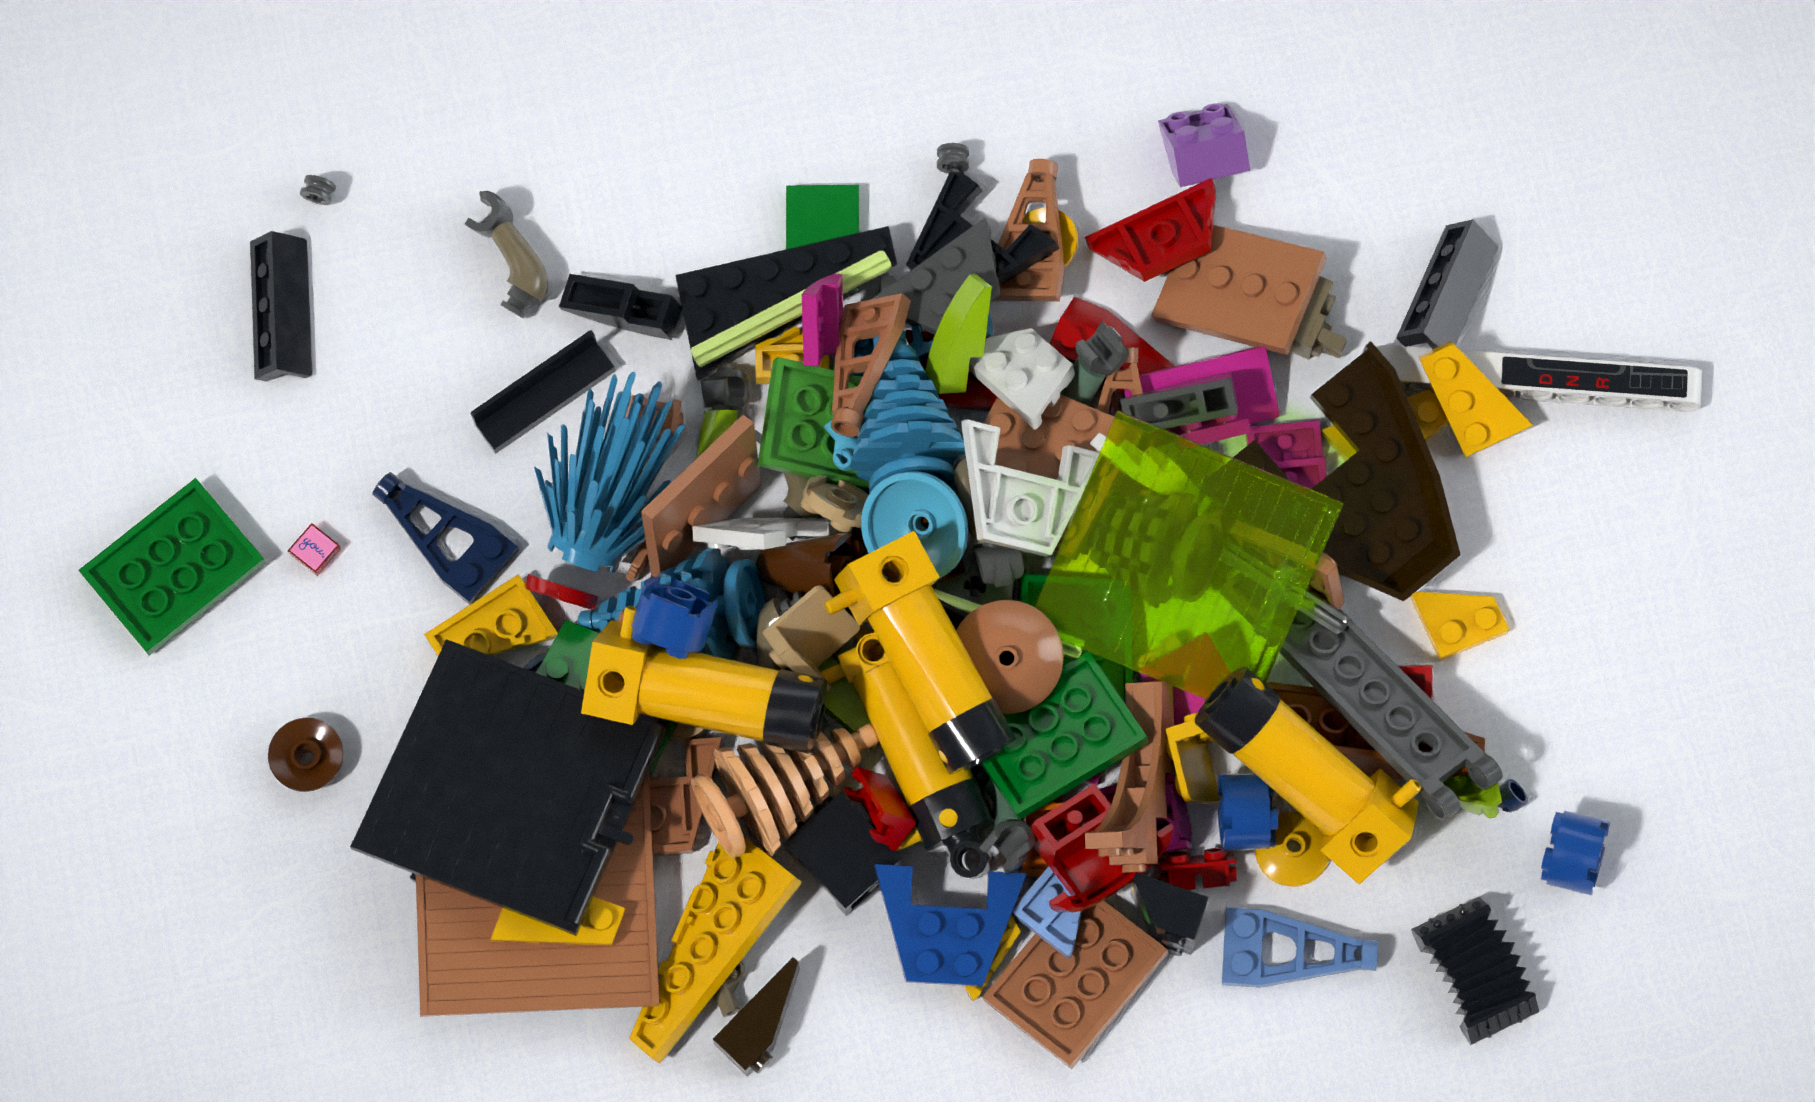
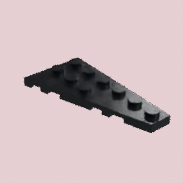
M889 226L675 275L690 349L803 291L814 282L836 274L878 251H884L891 262V266L894 267L897 265ZM802 316L703 367H699L692 356L697 380L699 381L708 376L710 371L725 362L728 364L739 358V354L754 345L773 338L802 321Z

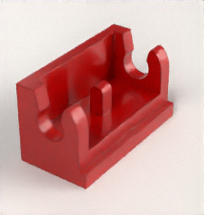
M857 766L852 772V776L855 780L862 783L864 787L859 790L846 787L844 791L851 800L862 803L877 828L870 829L869 832L876 842L888 845L890 850L897 851L917 822L888 776Z

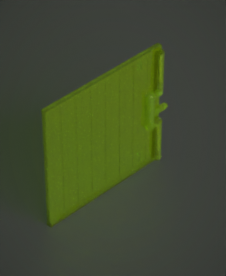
M1117 410L1035 608L1040 610L1052 622L1062 641L1204 699H1207L1220 682L1241 666L1249 668L1266 683L1298 608L1301 607L1309 611L1315 608L1314 600L1304 596L1343 507V502Z

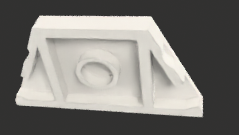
M1032 328L986 338L984 356L970 357L969 372L1034 430L1041 425V414L1046 407H1053L1060 398V392L1069 385L1075 376L1073 364Z

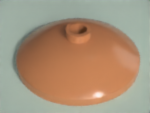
M993 601L976 608L958 626L956 632L992 699L995 698L1003 714H1013L1029 710L1047 698L1055 688L1063 667V647L1055 626L1040 610L1020 601ZM1003 651L1013 653L1014 661L1010 665H1003L1000 662L999 655Z

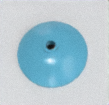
M918 471L894 474L876 485L864 504L861 516V530L868 553L915 531L940 578L951 572L961 560L968 541L967 516L955 492L937 477ZM922 517H925L928 520V528H925L922 525Z

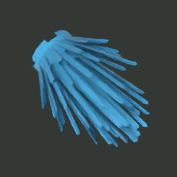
M635 372L629 374L623 392L620 391L616 396L606 433L605 427L618 381L616 374H613L602 413L600 406L595 408L593 401L594 393L589 388L585 410L582 412L576 454H570L569 479L568 431L564 424L561 425V462L558 461L557 448L554 447L553 436L547 433L552 483L548 480L544 483L541 470L534 467L552 531L547 545L549 551L552 552L555 546L564 552L562 560L598 572L600 565L612 566L610 573L617 572L622 557L646 541L641 511L671 481H664L646 503L647 496L645 495L685 427V424L678 426L672 438L671 430L665 429L644 467L673 400L666 402L664 408L659 409L652 424L658 407L656 402L662 388L661 381H658L652 387L641 418L638 417L644 401V395L641 393L636 394L626 418V412L631 400V389L636 377Z

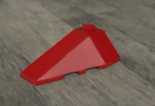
M1073 297L1060 317L1049 342L1052 347L1073 364L1079 356L1075 350L1076 343L1082 339L1086 342L1091 338L1103 321L1108 327H1113L1119 333L1125 347L1138 348L1137 368L1139 375L1175 367L1173 363L1110 311L1077 297ZM1124 363L1119 369H1127L1130 363ZM1118 388L1115 390L1117 392L1124 394L1123 389Z

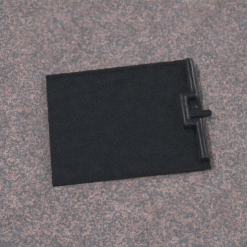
M446 639L350 848L577 936L617 843L631 845L634 841L633 835L623 831L669 728V723L641 714L633 725L582 714L583 690Z

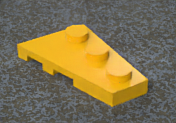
M1452 341L1418 356L1465 457L1533 426L1525 415L1509 401Z
M518 574L426 632L424 636L437 656H439L446 639L492 656L553 640L558 632L530 590L524 587L525 583Z
M593 897L577 936L502 908L490 942L504 943V941L529 944L565 943V945L612 946L625 908Z

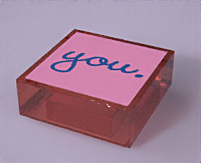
M311 523L287 551L293 558L318 576L341 550V547Z

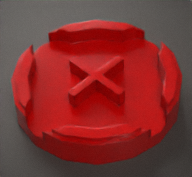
M528 574L524 586L527 590L591 610L595 609L599 597Z

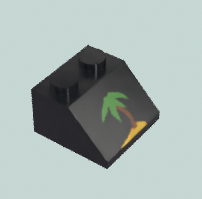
M1135 873L1130 895L1151 937L1167 948L1169 954L1182 956L1183 952L1191 955L1209 897Z

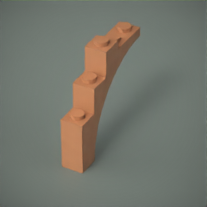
M1163 681L1125 683L1126 706L1147 735L1149 743L1122 759L1117 788L1111 807L1103 822L1094 831L1085 833V849H1098L1099 857L1109 856L1110 865H1122L1123 873L1146 872L1145 864H1158L1156 819L1167 818L1165 774L1176 773L1174 762L1170 759L1166 750V740L1168 738L1165 730L1174 726L1173 683Z

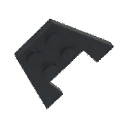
M954 166L906 263L910 271L973 226L960 215L982 192V189L975 181ZM1032 224L1028 225L1007 250L991 239L999 286L1058 250L1057 243Z

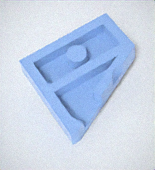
M1048 866L1013 908L1012 915L1069 960L1073 954L1082 911L1056 912L1049 907V901L1064 891L1068 896H1071V894Z

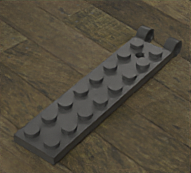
M1284 557L1285 563L1300 573L1299 567L1291 559ZM1241 572L1221 585L1220 593L1407 782L1410 779H1415L1421 785L1419 794L1425 799L1428 809L1438 820L1446 821L1461 809L1459 799L1455 793L1442 782L1464 766L1468 769L1472 781L1483 790L1489 789L1502 779L1503 774L1498 763L1491 756L1487 755L1350 618L1344 631L1341 634H1335ZM1427 744L1432 748V751L1429 753L1422 752L1418 749V746Z

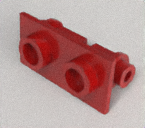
M1209 848L1204 850V855L1189 856V853L1185 851L1167 853L1165 859H1158L1160 870L1167 871V874H1160V881L1187 890L1196 889L1195 875H1202L1203 889L1230 886V882H1237L1236 867H1229L1228 865L1237 863L1233 852H1226V850H1222L1223 848Z

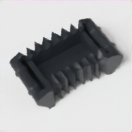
M1477 897L1464 904H1459L1458 907L1433 919L1429 918L1427 922L1411 929L1420 952L1433 955L1430 964H1439L1435 972H1445L1442 981L1452 983L1448 993H1458L1452 1003L1460 1004L1455 1014L1464 1015L1459 1027L1470 1045L1487 1037L1491 1038L1493 1034L1516 1023H1522L1524 1019L1539 1013L1535 993L1525 991L1531 981L1521 979L1527 967L1517 966L1521 955L1511 954L1515 942L1502 941L1507 930H1494L1499 919L1488 920L1491 908L1481 897Z

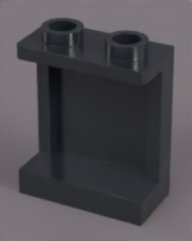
M840 792L834 799L828 796L821 804H818L814 809L816 815L806 824L802 821L798 822L796 831L784 842L785 850L790 855L793 854L833 897L836 901V906L847 916L879 887L874 865L902 866V858L896 851L890 850L888 845L876 842L872 838L869 831L874 828Z

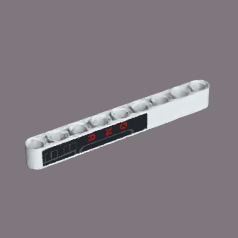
M1401 345L1377 346V349L1395 368L1404 391L1422 392L1430 389L1435 394L1418 356L1433 350L1432 348L1404 347ZM1461 350L1508 399L1679 412L1696 411L1701 408L1702 371L1695 367Z

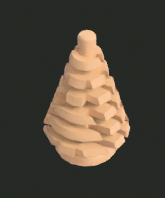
M865 724L856 729V732L851 735L845 728L831 730L834 741L832 744L820 732L812 749L813 754L787 749L790 754L789 756L785 754L783 748L767 745L762 741L761 749L764 753L762 755L752 743L737 746L740 756H736L729 747L714 749V760L729 798H725L716 783L705 774L693 777L691 785L705 820L725 852L731 858L736 859L746 849L745 839L737 821L741 817L758 846H761L763 851L772 857L781 846L779 833L785 839H789L796 831L795 815L802 822H805L813 813V806L809 800L810 795L818 804H821L829 796V788L823 778L824 774L835 787L838 786L845 779L844 768L841 762L844 761L851 770L854 769L861 761L859 751L864 748L868 749L879 742L873 726Z

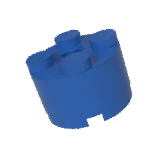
M661 577L649 578L644 582L631 624L633 629L632 639L642 644H655L666 648V653L680 659L688 658L689 652L702 650L705 647L718 606L717 601L715 600L710 603L711 594L693 584L671 579L670 585L659 584Z
M1254 773L1218 776L1217 796H1223L1220 797V808H1218L1219 836L1221 846H1223L1222 850L1269 849V847L1276 846L1275 830L1278 829L1277 807H1272V796L1275 795V791Z
M1564 811V813L1555 812L1550 832L1552 834L1550 844L1554 845V848L1546 847L1541 866V869H1543L1541 880L1547 881V885L1592 896L1593 887L1596 885L1605 851L1603 842L1605 836H1608L1610 822L1569 811Z

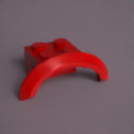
M1095 783L1035 820L1032 824L1031 830L1035 837L1033 847L1071 894V896H1068L1064 891L1049 901V907L1056 912H1080L1088 909L1131 883L1135 873H1143H1123L1122 865H1110L1109 856L1099 857L1098 849H1085V833L1094 831L1103 822L1111 807L1110 802ZM1172 823L1157 832L1158 858L1170 844L1174 827ZM1145 864V869L1147 870L1153 864Z

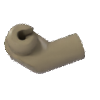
M742 961L739 962L714 994L723 1017L731 1016L740 1011L734 991L745 973V966Z

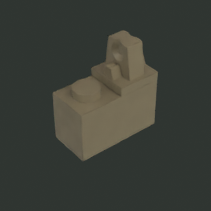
M1321 276L1319 277L1289 352L1308 360L1311 355L1319 357L1321 352L1336 358L1341 357L1347 339L1331 332L1333 326L1325 322L1326 316L1329 315L1336 296L1331 294L1333 281Z

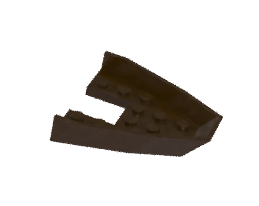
M1370 341L1365 345L1360 356L1312 393L1310 397L1356 450L1353 456L1306 494L1302 495L1264 449L1254 440L1210 476L1204 474L1199 480L1198 488L1201 492L1261 529L1302 545L1317 554L1322 552L1329 555L1336 562L1339 574L1401 601H1405L1461 554L1440 474L1395 368Z

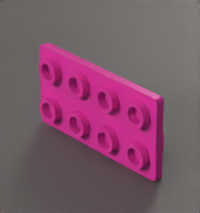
M1254 347L1139 375L1142 392L1145 393L1193 379L1232 372L1239 406L1238 414L1151 431L1154 447L1174 443L1179 450L1251 433L1249 424L1279 417L1266 348ZM1123 389L1125 398L1133 396L1130 390Z

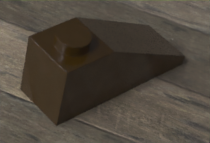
M794 957L713 1038L714 1045L747 1077L753 1070L757 1074L760 1073L773 1059L770 1053L775 1048L800 970L799 962Z

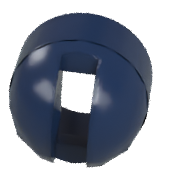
M1508 779L1500 785L1502 803L1498 807L1502 808L1503 811L1511 813L1528 803V797L1524 789L1515 780Z

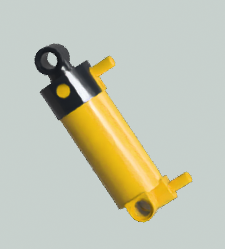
M866 634L860 638L857 647L838 655L840 663L821 671L829 684L847 677L848 682L855 686L905 798L908 809L917 822L896 852L920 841L923 843L926 851L947 846L950 853L951 867L955 873L970 879L981 878L991 868L992 855L990 850L985 853L979 849L982 841L978 832L995 819L979 783L973 777L970 769L967 771L962 769L949 775L928 736V730L885 651L881 659L878 661L873 660V651L881 645L876 634ZM975 849L980 854V863L977 868L969 871L963 866L962 857L967 850Z

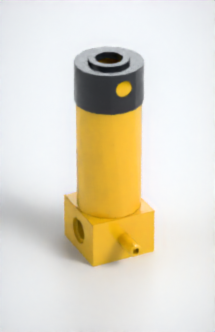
M912 531L849 563L834 579L841 593L825 601L824 606L831 615L849 607L859 626L869 621L928 730V736L949 775L962 769L967 771L1004 751V747L1016 740V737L995 698L992 699L933 590L932 585L940 577L915 531ZM883 575L886 576V577L890 580V582L887 581V580L883 577Z
M634 606L624 608L622 623L611 620L593 640L582 703V714L633 725L639 716L644 714L762 741L767 745L806 754L811 753L820 734L827 704L826 679L783 669L778 671L699 652H689L686 659L673 657L666 653V648L655 644H642L632 639L633 629L631 624L636 611Z
M1246 666L1236 669L1220 682L1199 709L1195 717V724L1225 751L1239 759L1324 835L1320 851L1359 885L1412 838L1419 802L1413 797L1421 791L1419 782L1415 779H1410L1401 787L1381 768L1369 778L1286 705L1274 690Z

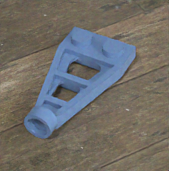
M1226 907L1222 985L1261 988L1356 970L1376 971L1378 940L1352 938L1266 910ZM1273 932L1291 938L1296 945L1294 960L1288 964L1273 967L1264 964L1262 961L1263 937L1267 933ZM1307 940H1316L1330 943L1334 947V959L1330 963L1307 964L1304 961L1305 942ZM1356 949H1361L1359 961H1356L1354 958Z

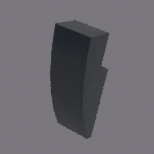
M569 274L559 304L561 310L586 319L672 340L682 310V306L672 295L639 290L634 284L575 274Z

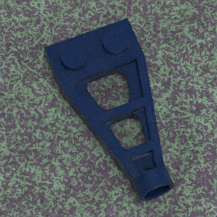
M392 472L387 473L377 483L372 492L373 496L383 504H386L442 583L469 605L478 598L519 551L517 545L490 523L403 483ZM401 491L400 497L397 500H392ZM419 506H425L441 517V520L428 534H423L410 520V515ZM451 527L458 528L473 537L472 545L456 562L447 560L437 546V539L447 528Z

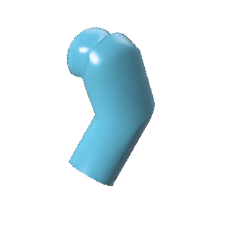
M831 419L824 428L835 440L833 462L841 470H850L852 468L851 459L853 452L857 446L856 436H842L834 432L831 428Z

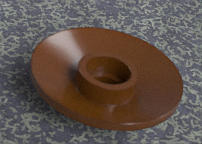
M299 718L283 725L270 742L268 749L269 767L275 778L291 790L299 792L318 790L329 784L340 771L344 755L342 742L336 731L319 719ZM306 752L314 754V759L309 764L301 762V757Z

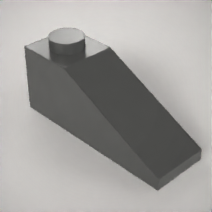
M1232 372L1193 379L1120 399L1124 420L1141 427L1143 433L1236 415L1239 410Z

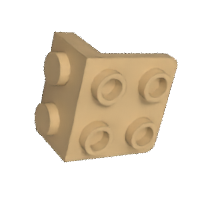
M821 585L812 588L767 627L762 634L773 648L769 653L770 657L781 669L785 670L789 667L792 672L825 679L818 666L858 633L860 626L846 609L833 615L826 611L824 603L833 596ZM827 682V691H828V690L831 689V686H830L829 683Z

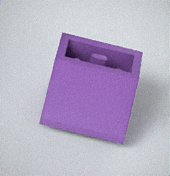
M1209 104L1199 111L1191 113L1175 112L1166 119L1158 120L1171 171L1180 187L1201 183L1210 178L1213 180L1250 171L1245 133L1228 104Z

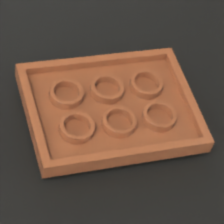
M1213 225L1211 251L1169 271L1151 316L1159 323L1253 347H1265L1266 350L1288 355L1327 257L1323 251Z
M742 415L641 511L650 572L655 577L660 572L677 567L679 563L686 559L702 543L693 541L692 526L726 520L761 486L759 466H757L758 453L754 422L746 416Z
M1103 900L1082 911L1073 954L1069 960L1037 934H1034L982 998L988 1005L1072 1070L1168 955V950Z

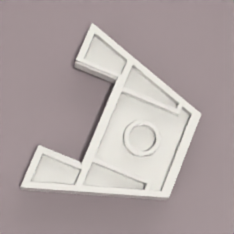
M968 419L961 421L977 540L1045 557L1052 555L1102 454L1075 446H1064L1058 480L995 465L1001 428Z
M734 518L692 526L693 541L708 543V548L718 549L738 546L740 550H765L786 546V538L793 536L822 537L846 532L833 528L830 524L831 520L827 518Z

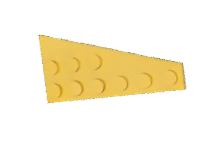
M745 836L746 849L736 859L731 858L719 842L714 852L709 851L704 863L708 866L700 885L693 888L671 940L675 944L668 960H662L658 970V974L661 975L658 981L659 1006L642 1007L629 1037L635 1045L659 1064L802 883Z

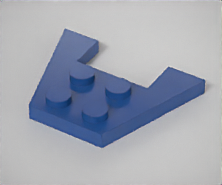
M875 864L876 876L905 982L982 987L1027 874L1010 873L1005 875V872L989 871L987 877L986 909L911 905L913 866Z

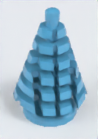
M903 330L863 413V423L857 436V446L851 459L852 471H858L856 476L869 482L870 493L884 479L906 471H918L933 475L946 483L955 492L957 488L954 482L955 469L952 467V463L959 455L965 454L964 439L959 433L954 419L950 418L943 399L939 398L932 380L929 379L925 369L919 362L920 359L912 346L906 345V332Z
M709 548L699 553L697 558H689L679 563L677 568H669L657 575V577H661L660 584L670 585L671 579L684 581L711 594L710 603L715 600L717 601L718 606L705 647L697 652L733 660L739 645L744 649L756 648L757 618L767 601L759 570L750 559L733 561L729 566L726 557L721 556L719 548ZM646 580L641 582V589L633 586L618 593V599L612 596L601 601L598 611L594 609L581 611L578 616V625L593 631L598 629L602 631L611 620H618L621 611L625 607H637ZM727 635H732L739 645L727 642Z

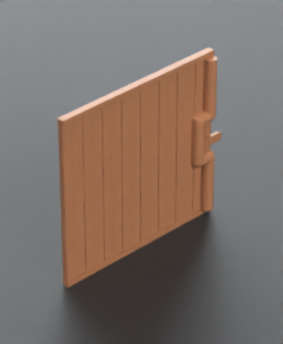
M649 772L623 831L633 835L634 841L631 845L617 843L594 895L596 898L625 908L612 946L565 945V943L529 944L504 941V943L490 942L502 907L416 875L420 1017L659 1006Z

